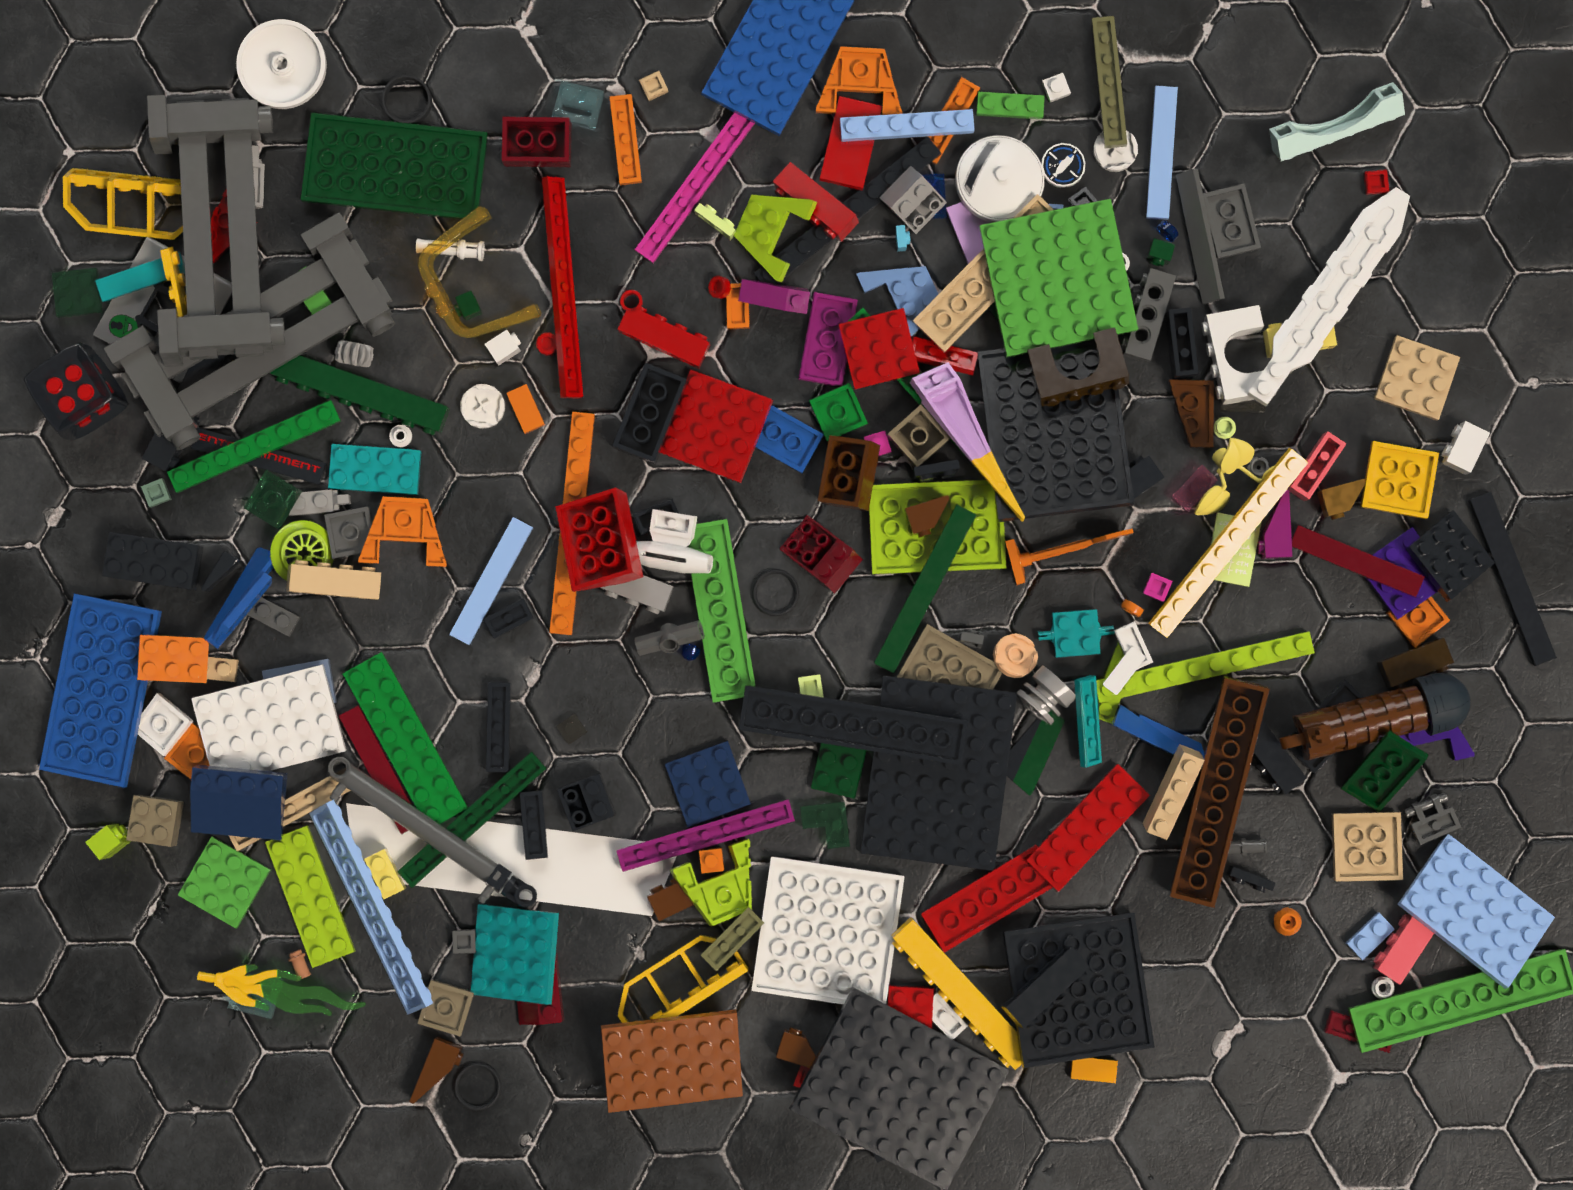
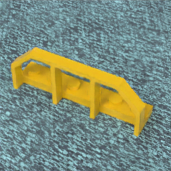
M72 168L63 176V207L85 231L174 240L183 232V225L175 232L154 230V192H162L164 196L181 194V179ZM71 183L78 187H84L88 184L96 185L98 189H107V225L91 224L71 203ZM115 187L119 191L135 189L140 190V193L147 194V229L115 226Z
M699 935L624 984L618 1017L622 1023L628 1022L623 1013L629 986L645 976L667 1009L664 1013L660 1010L649 1017L650 1019H659L681 1015L746 973L748 967L739 952L736 951L734 956L737 961L726 968L728 972L722 976H719L717 973L707 980L708 985H706L685 953V950L699 941L713 943L717 938ZM680 954L700 986L689 991V997L683 1001L678 998L669 1003L651 975V972Z

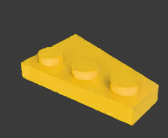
M168 247L160 250L165 277L172 284L169 286V296L176 303L178 316L183 317L187 314V299L184 289L186 279L184 274L179 271L180 257L178 252L174 251L173 247Z

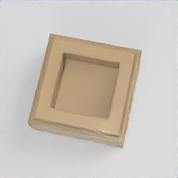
M660 71L639 80L648 101L669 92Z

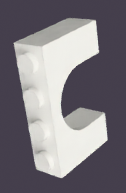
M1259 305L1206 315L1201 326L1203 335H1207L1208 344H1206L1208 357L1212 356L1213 365H1211L1212 377L1217 379L1218 386L1215 387L1217 399H1221L1222 405L1254 400L1247 394L1263 371L1253 373L1236 371L1226 361L1224 348L1225 344L1235 337L1261 332L1264 325Z

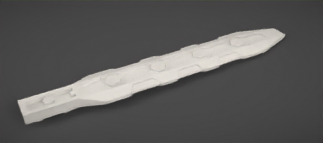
M1395 187L1363 209L1351 226L1345 240L1337 251L1332 253L1326 262V267L1314 284L1308 287L1302 296V301L1273 337L1272 359L1249 390L1248 396L1266 407L1290 372L1312 362L1323 346V341L1336 322L1342 319L1348 310L1347 307L1360 288L1365 286L1372 276L1371 272L1400 236L1410 195Z

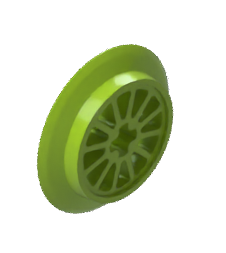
M300 520L285 525L275 535L271 544L270 557L272 565L278 575L286 581L288 565L294 564L295 560L309 561L313 566H317V564L312 560V557L320 559L319 563H330L331 566L334 561L327 531L322 526L311 521ZM302 534H307L305 542L303 543ZM297 535H298L299 545H298V544L294 541V539H293V537H295V536H297ZM311 536L315 537V540L309 545ZM289 541L295 546V549L287 547ZM318 542L320 543V548L312 549ZM303 547H305L306 551H309V554L305 555L304 559L298 555V551H302ZM286 549L294 552L293 554L285 556ZM317 551H322V556L319 557L313 555V553ZM295 557L293 561L289 564L287 563V558Z

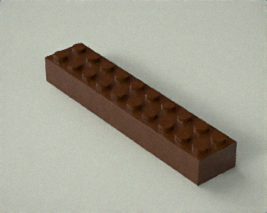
M1227 676L1223 678L1204 754L1205 761L1200 769L1170 889V897L1215 908L1270 690L1268 686Z

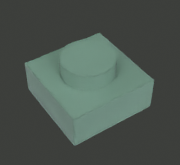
M163 478L141 486L150 508L172 500Z

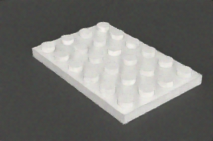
M323 664L191 698L209 766L271 771L346 751Z

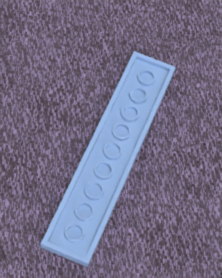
M334 800L325 803L309 814L407 1015L433 1004L431 993L421 979L420 970L415 967L411 959V952L401 938L400 929L395 926L391 918V911L385 905L381 897V890L375 885L371 877L370 868L365 865L362 859V852L352 838L350 827L345 824L342 818L340 807Z

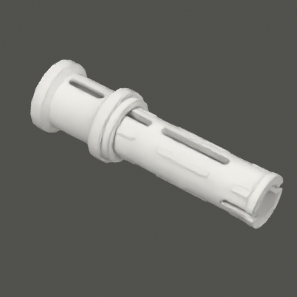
M418 238L416 240V253L454 255L462 260L464 258H476L479 261H483L484 241L472 243L466 242L463 239L459 240V242L423 240Z

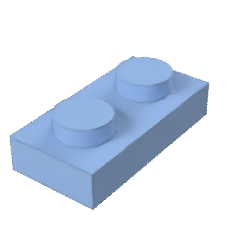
M1377 912L1346 944L1361 960H1364L1395 929Z

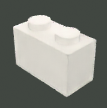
M1467 421L1460 423V425L1457 424L1451 433V436L1454 437L1451 444H1447L1441 456L1444 457L1442 464L1464 475L1471 473L1490 432Z

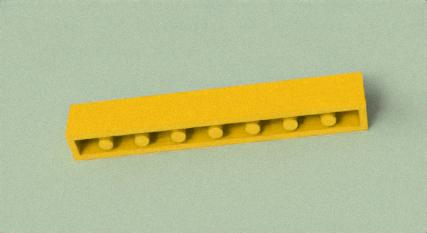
M910 917L891 935L894 939L892 944L900 953L905 951L910 956L907 960L915 969L920 967L925 972L923 978L931 986L935 983L940 988L938 994L946 1002L949 1000L955 1005L953 1010L961 1019L966 1016L971 1022L968 1026L976 1035L981 1033L986 1038L983 1041L991 1051L996 1049L1001 1054L999 1060L1007 1068L1011 1065L1016 1070L1021 1065L1017 1031Z

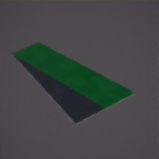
M1052 712L1048 713L1054 719L1051 725L1037 718L1010 750L1007 777L1029 796L1036 787L1065 722L1062 717H1057Z

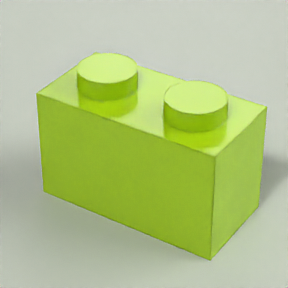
M111 824L106 825L85 843L96 857L102 860L111 858L131 841L126 840L128 830L123 825Z

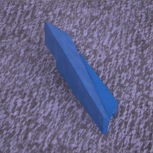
M260 547L256 549L204 636V640L216 649H219L272 585V577L268 574L274 567L269 550Z
M1122 705L1119 706L1111 726L1172 755L1175 754L1179 744L1199 751L1204 758L1205 753L1201 743L1140 714L1137 716Z

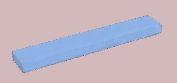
M1155 86L1146 207V218L1169 219L1178 87Z
M514 517L512 518L449 635L468 645L471 644L533 527Z

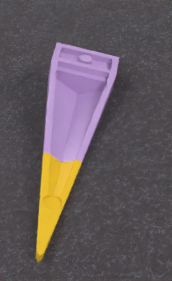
M949 362L913 377L910 384L922 399L921 403L1023 522L1025 516L991 452L961 379Z

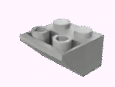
M911 166L880 197L887 207L915 234L947 203L932 185Z

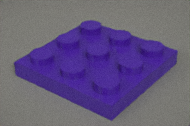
M1413 527L1377 551L1373 556L1425 576L1416 598L1365 578L1396 620L1438 592L1406 551V548L1419 538Z

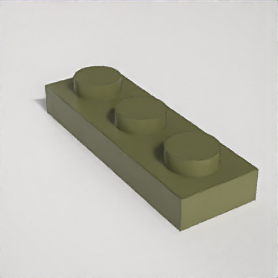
M748 907L701 956L717 971L764 922Z

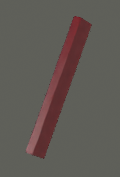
M1298 525L1292 538V548L1414 598H1416L1425 576Z
M360 705L339 715L371 778L411 804ZM394 821L401 834L409 831Z

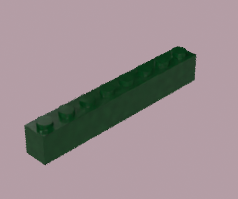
M300 355L270 372L271 375L276 377L275 381L285 385H288V382L297 384L296 388L302 391L309 392V389L318 391V396L325 399H330V396L338 398V403L349 407L352 403L360 406L359 410L369 414H372V411L381 413V418L393 421V418L402 420L401 424L410 428H414V425L423 428L422 432L433 436L435 432L442 434L450 411L448 406Z

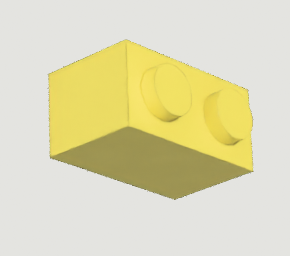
M387 848L364 859L371 870L376 885L381 890L383 899L406 889Z

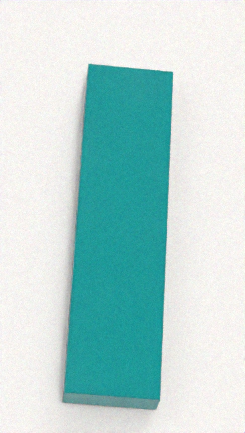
M178 252L180 257L179 271L185 275V263L181 252ZM162 258L95 280L102 302L167 281Z
M1093 675L1074 680L1080 767L1084 768L1102 763L1096 676Z

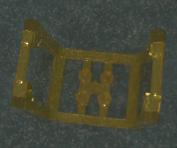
M477 207L424 248L419 256L418 263L420 274L426 284L424 288L428 296L436 302L437 306H435L438 315L440 318L445 319L453 333L466 338L478 337L539 318L542 315L538 304H533L508 316L473 328L465 326L458 316L435 272L434 261L438 255L464 236L493 219L489 211L484 207Z

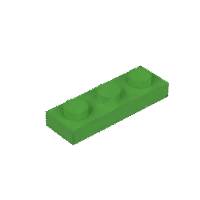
M978 92L976 116L1043 119V95Z

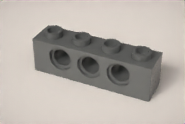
M1150 268L1147 273H1143L1140 281V286H1143L1141 295H1136L1133 306L1137 308L1135 312L1138 325L1137 331L1144 332L1146 340L1140 342L1135 337L1137 331L1129 332L1128 337L1124 336L1121 344V349L1124 350L1123 356L1144 363L1151 361L1176 275ZM1155 289L1159 294V298L1151 299L1148 295V290ZM1142 311H1150L1152 313V320L1143 319Z

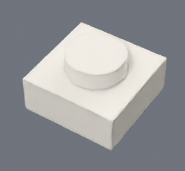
M1063 73L1042 80L1049 103L1071 94Z

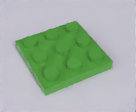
M211 836L178 896L232 927L238 928L271 869L246 854L236 851L235 848L218 838Z

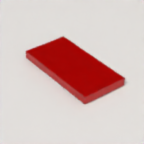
M839 96L819 181L863 191L875 140L841 142L840 118L881 115V105Z

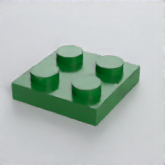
M850 383L809 400L827 442L830 435L840 437L868 425Z

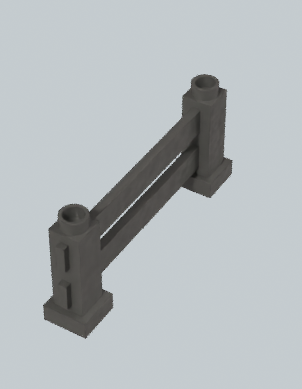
M166 95L147 96L149 139L154 154H173L172 145H179L187 317H179L176 309L157 310L159 354L164 366H183V357L197 360L218 358V355L236 354V357L264 356V352H274L273 346L285 345V327L283 318H271L269 312H261L252 141H262V133H273L271 106H259L257 99L249 100V98L222 99V101L204 102V100L177 101V103L168 104ZM224 142L233 298V314L216 315L207 143Z
M340 212L301 234L313 257L316 259L321 256L322 258L262 292L261 312H269L271 318H276L335 283L339 285L345 296L285 330V345L273 346L274 352H264V356L239 357L178 393L170 379L204 359L190 360V357H183V366L165 367L160 354L154 353L159 350L157 342L144 326L104 348L112 364L120 371L125 369L126 372L122 373L121 376L136 399L141 396L149 409L144 414L158 437L164 434L165 438L173 443L177 450H182L201 438L196 430L198 425L193 418L194 416L359 320L365 330H369L372 337L386 332L395 325V321L391 317L392 312L387 305L392 302V299L379 277L372 280L364 266L370 263L356 239L349 242L353 235ZM233 310L224 315L233 314Z

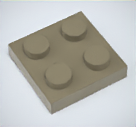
M431 980L428 989L431 993L433 1004L421 1010L418 1024L461 1037L474 993Z

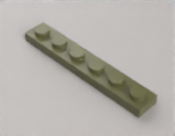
M1114 16L1092 18L1104 149L1127 147Z

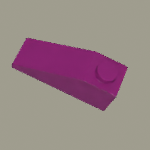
M741 279L738 301L807 314L810 291L806 288Z
M1286 490L1275 503L1261 535V541H1258V554L1262 555V559L1293 557L1289 490Z

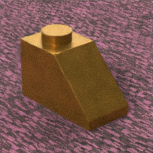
M1365 479L1318 491L1317 494L1324 518L1331 516V519L1335 520L1345 517L1344 512L1351 510L1366 483Z

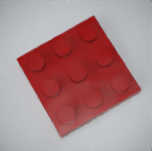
M904 308L839 324L855 390L920 374Z

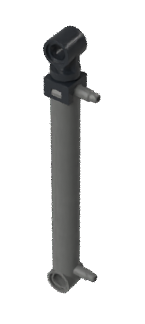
M336 757L330 761L328 765L330 777L334 781L339 782L332 791L331 800L336 801L346 788L485 882L487 886L478 899L481 903H485L494 891L499 893L503 888L501 894L514 902L519 908L529 909L535 905L537 892L533 886L526 884L514 875L510 878L511 871L476 850L355 767L346 758ZM337 765H344L346 771L344 774L338 775L334 773V768ZM524 891L529 892L532 895V900L527 903L522 902L519 898L520 893Z

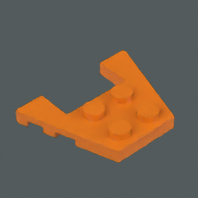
M840 47L817 104L816 113L835 114L837 91L883 94L882 115L902 114L885 49Z
M383 496L359 556L358 563L379 564L380 541L426 543V566L446 567V560L428 499Z

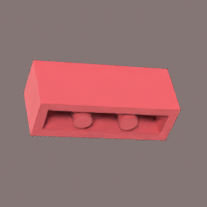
M1328 431L1322 434L1306 458L1308 464L1287 490L1303 501L1309 500L1346 443Z
M1409 913L1408 915H1403L1398 923L1399 929L1387 939V947L1384 952H1379L1374 959L1375 965L1373 968L1401 985L1434 935L1431 930Z

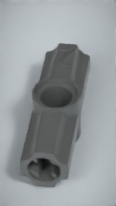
M700 620L679 626L672 623L664 624L660 627V631L635 637L637 652L639 656L661 650L665 653H674L679 649L680 645L704 639L703 626Z

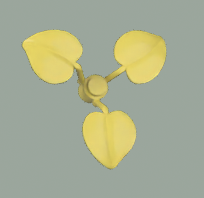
M1230 438L1227 449L1220 448L1212 456V460L1219 467L1216 472L1220 476L1222 486L1216 485L1210 488L1199 501L1194 514H1213L1220 511L1228 503L1230 493L1226 490L1227 485L1223 473L1231 474L1236 469H1240L1254 481L1261 483L1274 466L1265 471L1262 479L1256 477L1243 467V465L1252 460L1254 448L1243 440Z

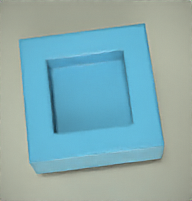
M899 225L895 228L897 252L906 251L907 245L910 244V232L905 231V225Z

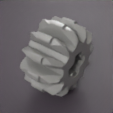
M341 340L335 349V360L340 363L367 368L371 366V361H373L374 348L370 345Z

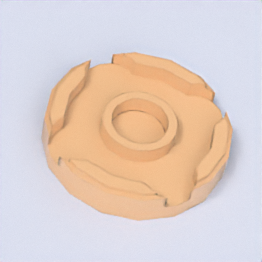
M1015 633L1004 636L998 641L994 647L993 658L995 665L1003 674L1012 678H1020L1028 675L1037 665L1038 653L1030 639Z

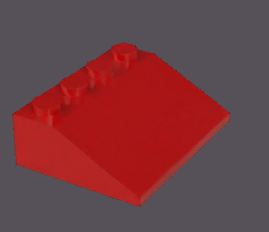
M615 487L555 506L571 590L573 592L623 584L643 578L626 492Z

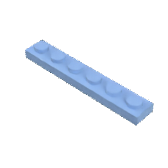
M973 109L840 118L841 142L972 134L975 131Z

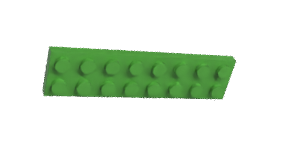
M728 520L696 524L694 539L688 547L713 556V567L710 573H691L698 617L704 631V639L702 641L712 700L714 703L743 698L745 685H756Z

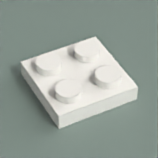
M157 693L141 714L138 735L161 755L166 756L186 732L193 720L161 693Z

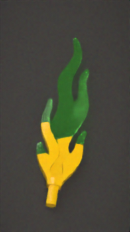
M254 964L238 966L226 972H218L216 974L199 971L197 975V980L214 983V986L220 988L236 1003L261 1008L265 1011L270 1009L269 1005L261 1000L250 997L248 994L259 995L276 1007L294 1014L322 1012L328 1016L332 1015V1011L325 1006L304 1004L299 1001L303 999H319L343 1010H355L366 1005L365 1002H347L323 986L304 987L288 984L280 978L300 981L302 977L285 970L273 969L254 975H246L258 969V966Z

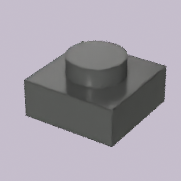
M966 630V632L961 633L959 642L968 647L981 649L984 636L979 635L978 631Z
M476 930L452 931L453 954L476 953Z

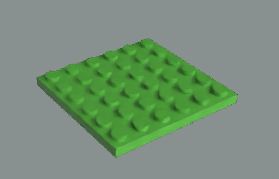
M1111 199L979 225L1006 357L1026 354L1028 349L1047 344L1050 345V348L1090 341L1093 340L1094 332L1114 327L1117 335L1138 330Z

